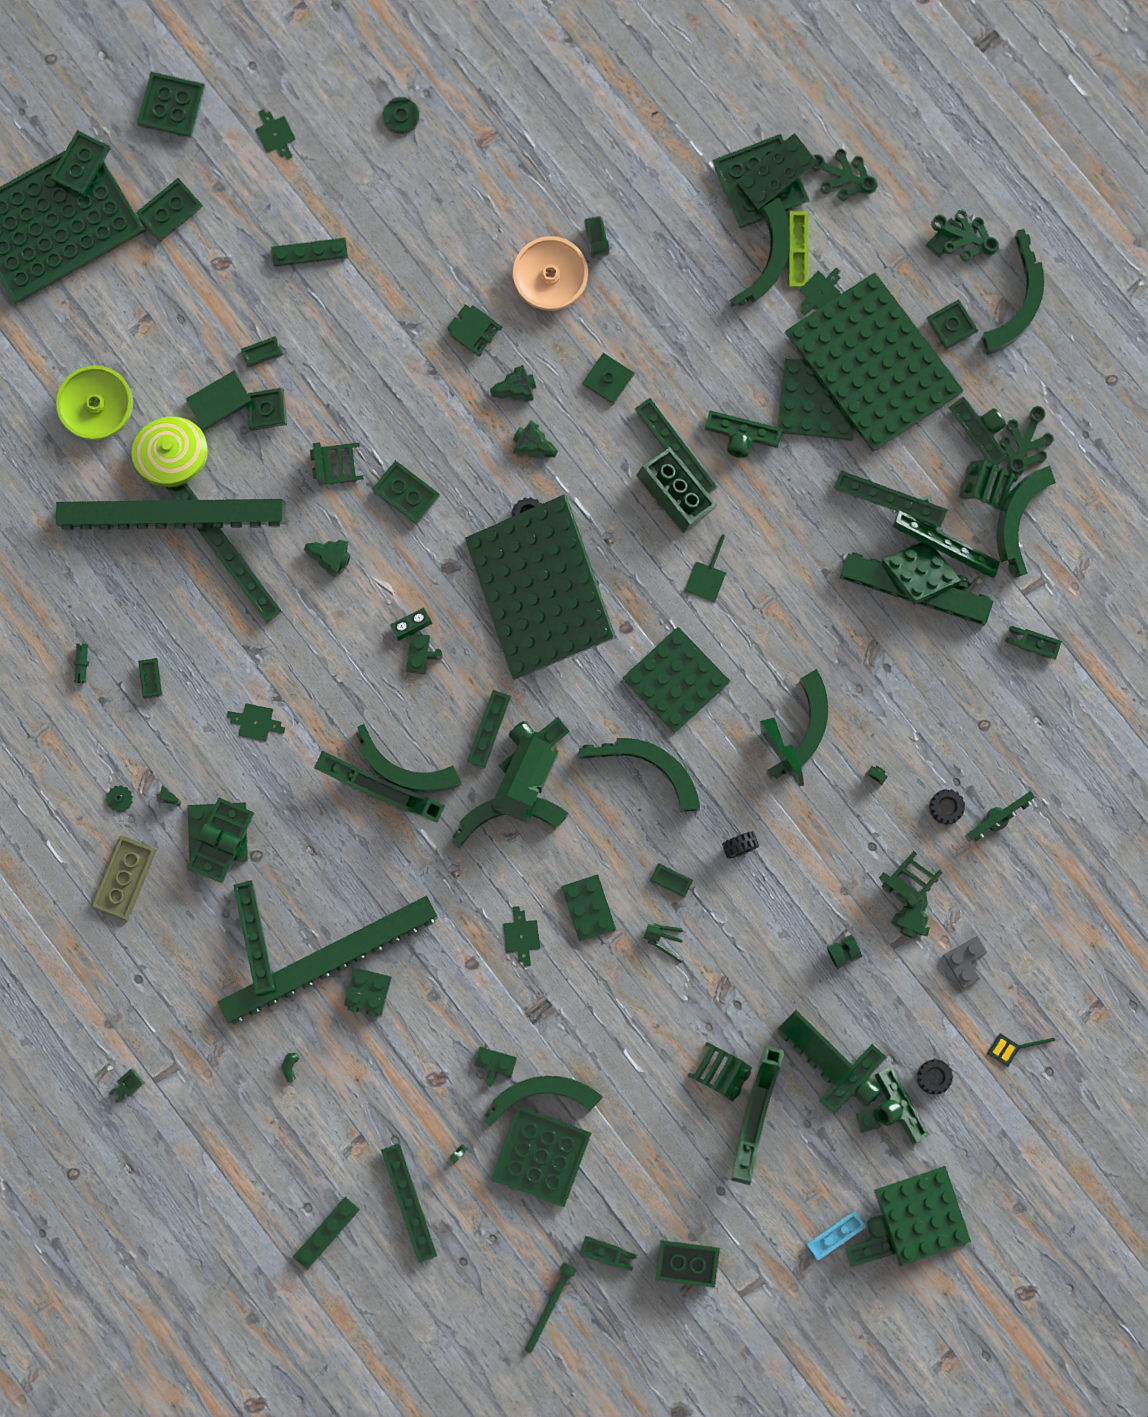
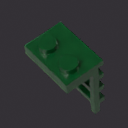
M320 442L313 443V449H310L311 461L315 460V468H312L313 479H317L319 486L364 480L363 475L356 476L353 448L360 447L359 442L321 447ZM341 449H349L352 477L344 476ZM331 450H337L341 478L333 479Z
M986 460L972 461L966 469V476L961 484L959 497L963 499L976 498L1001 511L1012 482L1018 481V477L1014 476L1015 474L1006 472L1005 469L998 468L995 464L988 463ZM997 472V476H996V479H995V482H994V485H993V488H992L990 497H989V499H987L986 497H987V494H988V491H989V488H990V485H991V482H992L994 473ZM1005 476L1006 480L997 504L995 502L1000 490L1003 477Z
M915 851L908 856L891 877L884 872L879 877L882 882L881 887L886 892L894 894L901 903H906L913 909L916 907V903L924 898L923 895L931 890L930 887L939 881L938 878L943 873L941 870H938L933 875L913 860L917 855ZM908 864H911L929 877L928 883L926 884L906 869ZM904 873L923 887L920 892L916 891L898 876Z
M706 1042L705 1046L709 1047V1050L696 1073L693 1075L689 1072L688 1076L734 1102L735 1098L740 1095L744 1082L749 1079L752 1067L734 1055ZM716 1051L719 1054L703 1080L701 1076ZM724 1057H728L713 1085L710 1084Z

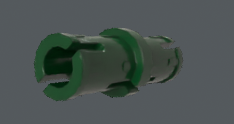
M76 644V660L73 663L75 666V683H86L87 666H89L87 661L88 644Z

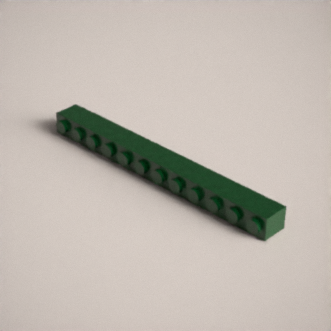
M283 499L56 502V525L62 527V530H73V527H80L81 530H92V527H99L100 530H110L111 527L127 530L129 526H137V529H148V526H155L156 529H167V526H174L175 529H185L186 526L203 529L205 525H212V528H223V525H231V528H242V525H250L251 528H260L261 525L278 528L280 524H285L286 502Z
M426 895L272 973L275 992L256 996L254 985L251 984L217 1001L227 1023L238 1024L244 1020V1016L248 1014L253 1016L261 1012L260 1008L265 1005L271 1007L279 1002L278 999L283 996L289 998L295 995V990L301 987L303 989L309 988L314 985L313 981L319 978L324 980L330 977V972L336 969L342 971L348 968V963L354 960L356 963L364 960L366 954L370 952L375 954L383 950V946L389 942L393 945L401 941V936L405 934L411 936L418 932L417 928L423 925L425 927L436 923L435 919L438 916Z

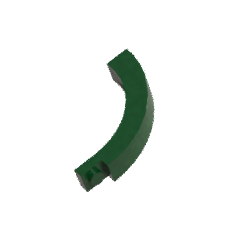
M779 198L760 210L766 221L770 236V252L767 264L755 283L729 300L732 306L737 304L742 306L749 299L754 303L776 283L785 267L790 248V228L787 214Z
M1050 465L1034 471L1023 478L1009 493L999 514L996 533L998 554L1001 562L1008 560V569L1013 578L1028 574L1019 547L1018 533L1020 520L1030 500L1044 488L1056 483Z
M817 669L800 678L799 681L806 694L810 713L806 736L795 751L801 768L818 748L828 719L827 693ZM781 761L768 769L766 773L770 779L773 777L778 779L786 774L785 770L787 768Z
M362 724L357 727L359 732L356 735L360 743H365L358 747L370 767L388 782L416 792H441L462 785L453 765L435 772H413L396 766L379 752L365 725Z
M539 798L532 816L548 823L556 830L567 818L568 812L548 800ZM494 799L477 806L459 822L464 829H459L453 835V844L456 847L460 848L482 824L493 818L506 815L491 808Z
M533 1077L518 1082L501 1092L492 1101L498 1107L496 1109L492 1107L484 1115L487 1118L485 1122L491 1127L514 1103L536 1094H557L568 1097L580 1103L589 1112L603 1096L588 1085L567 1077Z

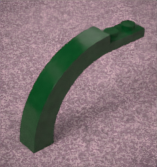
M1025 229L1017 230L1014 236L1026 276L1025 299L1022 307L1011 320L996 329L984 332L982 340L987 355L1004 349L1016 341L1033 321L1042 301L1044 292L1042 262L1034 263L1036 262L1034 252L1030 250L1031 240L1029 234H1026Z
M617 738V746H613V743H604L602 747L583 745L579 749V759L630 756L653 764L666 775L673 785L679 800L680 812L700 810L698 794L688 772L675 757L657 745L639 739Z
M321 751L314 769L362 793L435 823H438L445 805L429 797L387 782L324 751Z
M769 1046L764 1047L742 1121L731 1181L749 1186L752 1182L762 1128L772 1091L782 1065L784 1050Z

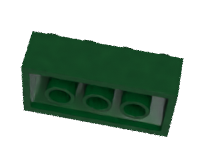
M670 447L644 464L636 475L683 533L698 524L717 507L715 501Z
M797 1010L777 1028L780 1031L778 1035L786 1042L789 1040L794 1045L792 1047L793 1050L800 1056L803 1054L808 1059L806 1062L813 1069L817 1067L822 1072L820 1076L827 1083L831 1081L834 1084L853 1066Z

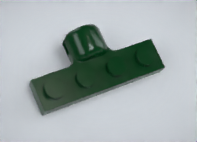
M964 396L948 407L988 463L999 465L1008 458L994 438L995 434L1006 426L1005 419L997 409L992 408L984 415L979 416Z
M709 410L705 430L729 437L727 451L730 455L737 458L747 457L752 443L778 448L783 430L782 428Z
M556 717L539 732L534 731L528 722L522 721L510 730L509 737L517 747L522 736H526V740H529L530 737H535L549 743L552 747L570 731L559 717ZM515 752L498 765L505 774Z
M1030 791L1004 809L1001 807L990 809L985 815V822L968 832L965 838L968 842L971 840L977 842L985 836L983 832L988 829L991 832L1004 829L1008 825L1009 820L1017 815L1015 811L1019 808L1024 810L1032 805L1031 800L1035 796Z
M871 1044L819 1102L833 1115L852 1096L856 1097L865 1106L872 1104L881 1091L880 1087L870 1079V1076L886 1060L887 1056Z
M892 1066L875 1074L874 1076L886 1096V1101L879 1104L875 1111L879 1122L890 1126L899 1121L912 1145L929 1136L930 1134Z
M882 1215L867 1221L870 1233L869 1240L845 1247L850 1267L895 1254Z

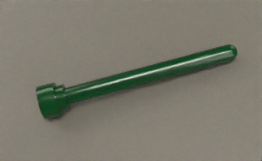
M564 1262L559 1269L561 1270L559 1281L526 1346V1352L528 1353L533 1352L567 1280L571 1279V1276L574 1277L577 1271L576 1268Z

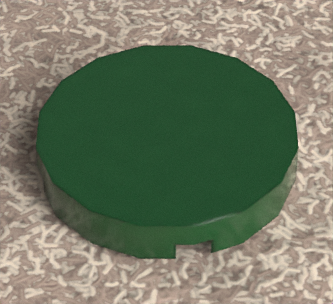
M407 97L393 98L383 109L385 125L396 134L409 133L419 123L420 112L418 106Z

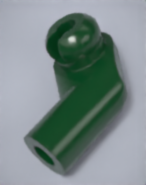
M295 1052L288 1053L281 1065L287 1082L296 1079L292 1068L294 1063L299 1061V1056Z

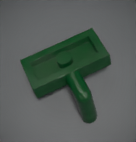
M412 634L410 636L406 672L425 674L427 659L441 660L443 658L440 649H436L435 652L428 651L430 635Z
M479 1047L474 1066L489 1070L485 1083L487 1086H492L497 1072L512 1077L517 1057Z

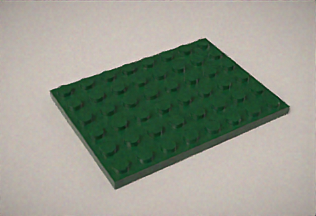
M65 151L0 186V280L14 304L19 303L145 232L144 227L105 162L100 167L85 196L52 181L50 178Z
M876 272L785 330L786 336L872 452L964 391Z
M561 495L465 537L514 680L616 638L567 495Z

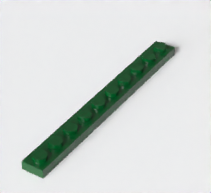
M187 483L166 487L175 500H199ZM205 525V528L197 529L266 623L282 612L223 531L220 528H212V525Z

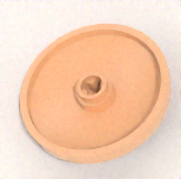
M554 236L541 237L528 243L517 255L513 267L514 284L519 295L529 305L546 311L564 309L576 302L586 288L588 281L587 262L582 252L572 242Z

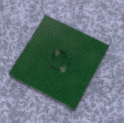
M960 299L926 318L945 350L978 332L976 325Z
M603 352L582 384L614 405L635 373Z
M282 387L248 393L253 402L247 406L250 431L287 425L285 394Z

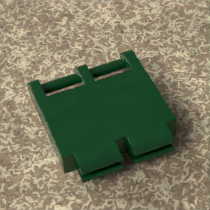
M466 304L457 314L461 320L455 317L447 327L451 332L450 336L478 357L482 355L481 352L485 346L492 342V338L497 331L503 328L474 305L469 307Z

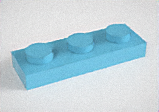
M854 1210L806 1245L817 1261H819L863 1230L866 1225Z

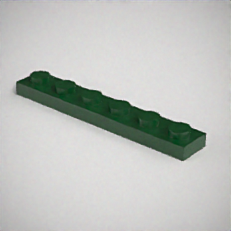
M649 398L637 406L635 411L664 450L670 447L708 494L716 490V484L653 400Z
M842 470L834 486L836 490L896 512L900 510L920 521L939 528L942 527L948 512L946 508Z
M900 510L897 513L893 527L900 532H904L916 540L947 554L949 557L982 572L984 575L992 578L996 576L1000 561Z
M250 880L234 884L233 887L255 994L259 996L275 992L276 989L254 883Z
M400 1143L381 1149L418 1263L437 1257Z

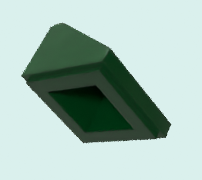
M162 785L159 799L163 803L180 805L181 801Z

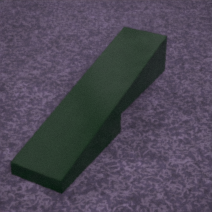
M775 717L760 721L761 733L799 787L804 786L803 773L793 745H784Z

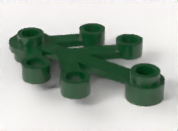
M838 149L835 154V158L840 161L843 170L825 163L823 156L819 154L813 155L820 165L814 166L812 170H823L840 177L830 182L824 181L822 183L821 191L824 194H828L832 189L850 182L857 185L849 189H840L838 192L839 200L846 201L849 196L859 192L872 194L876 191L878 186L877 180L872 176H868L863 164L864 159L861 156H855L852 161L853 167L859 171V177L853 174L846 157L847 152L844 149ZM838 153H843L844 157H839ZM855 160H860L861 164H856ZM869 183L871 184V187L866 188L865 184ZM828 185L830 189L825 190L823 186ZM845 192L847 196L842 197L840 193Z
M959 210L955 214V220L961 223L964 230L948 224L946 217L943 215H936L931 221L933 230H943L962 238L954 242H946L943 246L944 253L952 254L955 249L971 243L978 245V247L971 250L964 249L961 252L960 259L964 262H968L973 256L981 253L994 255L999 249L997 239L989 237L984 226V220L976 217L971 227L967 219V213L964 210ZM973 229L979 231L981 238L975 236Z
M1035 406L1030 411L1029 417L1031 421L1024 439L1018 428L1017 420L1011 419L1006 425L1007 430L1012 432L1019 447V452L1016 455L1011 446L1012 440L1010 437L1004 436L1000 440V446L1006 450L1010 459L1007 464L1010 473L1021 475L1025 472L1026 466L1036 462L1042 463L1047 458V453L1044 450H1039L1035 455L1024 459L1026 452L1042 445L1049 446L1054 441V437L1050 433H1046L1043 437L1031 441L1038 422H1041L1046 415L1045 410L1040 406ZM1034 413H1038L1040 418H1035ZM1014 423L1016 427L1011 428L1009 424ZM1050 437L1051 441L1046 442L1044 438ZM1003 440H1008L1009 445H1004ZM1038 454H1043L1044 459H1039ZM1019 464L1020 469H1015L1013 465Z

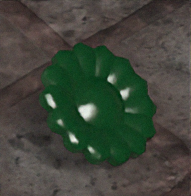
M122 785L119 787L114 786L107 793L106 801L108 806L117 812L129 809L133 803L132 792Z

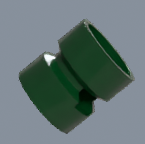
M852 935L841 939L840 944L835 942L827 946L829 956L837 969L847 965L849 960L854 962L862 958L861 951Z

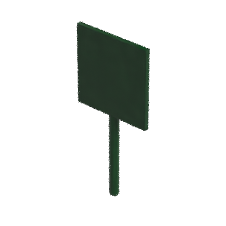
M722 534L710 566L696 561L685 589L686 592L712 602L716 601L726 572L713 567L725 539V534Z

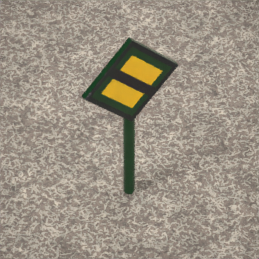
M999 1033L987 1054L1009 1067L1019 1049L1054 1042L1056 1039L1049 1038L1018 1045Z

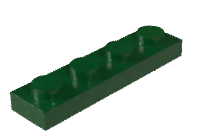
M346 238L271 247L274 267L348 258Z
M495 690L492 691L467 759L468 763L486 768L511 699L510 695Z
M345 1196L295 1253L293 1258L308 1270L360 1209Z

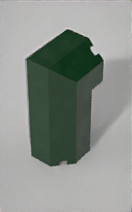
M522 736L491 804V808L528 823L539 801L537 795L542 792L557 759L558 750L554 749L552 751L549 743L535 737H530L529 740H526V736Z

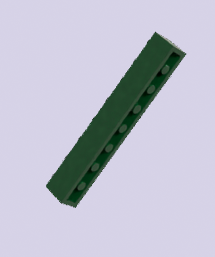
M848 553L840 579L910 601L883 567L881 561L872 558L870 560L864 559L858 553ZM951 588L918 604L985 626L994 601L990 600L989 596L979 594V596L971 594L972 591L961 588V590Z

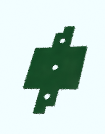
M264 109L259 111L265 125L255 130L266 152L277 149L281 157L292 158L293 155L287 143L296 140L285 116L274 119L270 111L267 113Z
M837 267L827 277L818 270L800 289L807 297L801 304L803 307L801 313L804 316L814 306L820 308L841 294L834 286L841 279L838 275L840 270Z
M246 703L243 714L232 711L227 713V717L231 718L230 723L241 725L239 736L267 741L269 731L283 734L285 731V727L281 726V721L271 720L272 708Z
M519 906L513 907L514 923L503 924L506 952L518 951L519 962H524V966H531L529 950L540 949L537 920L526 921L525 911H520Z

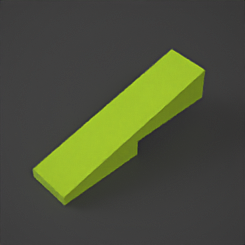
M790 211L789 286L803 287L808 282V212Z

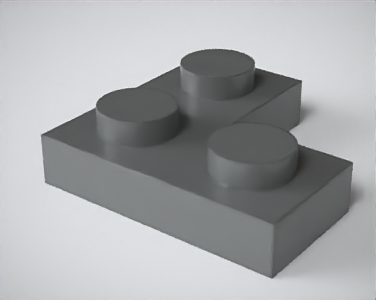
M978 936L943 955L962 989L980 979L971 964V961L987 953Z

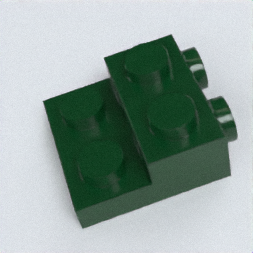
M354 967L344 1006H348L347 1010L357 1013L359 1009L367 1011L366 1015L377 1017L378 1014L383 1015L392 976Z

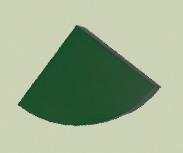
M461 1144L449 1159L456 1163L468 1148Z

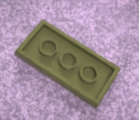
M120 835L91 907L128 921L157 849Z

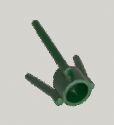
M656 923L654 925L648 924L644 939L648 940V944L657 947L677 961L683 962L676 954L655 942L660 941L662 937L682 943V939L662 932L663 930L683 932V928L662 926Z

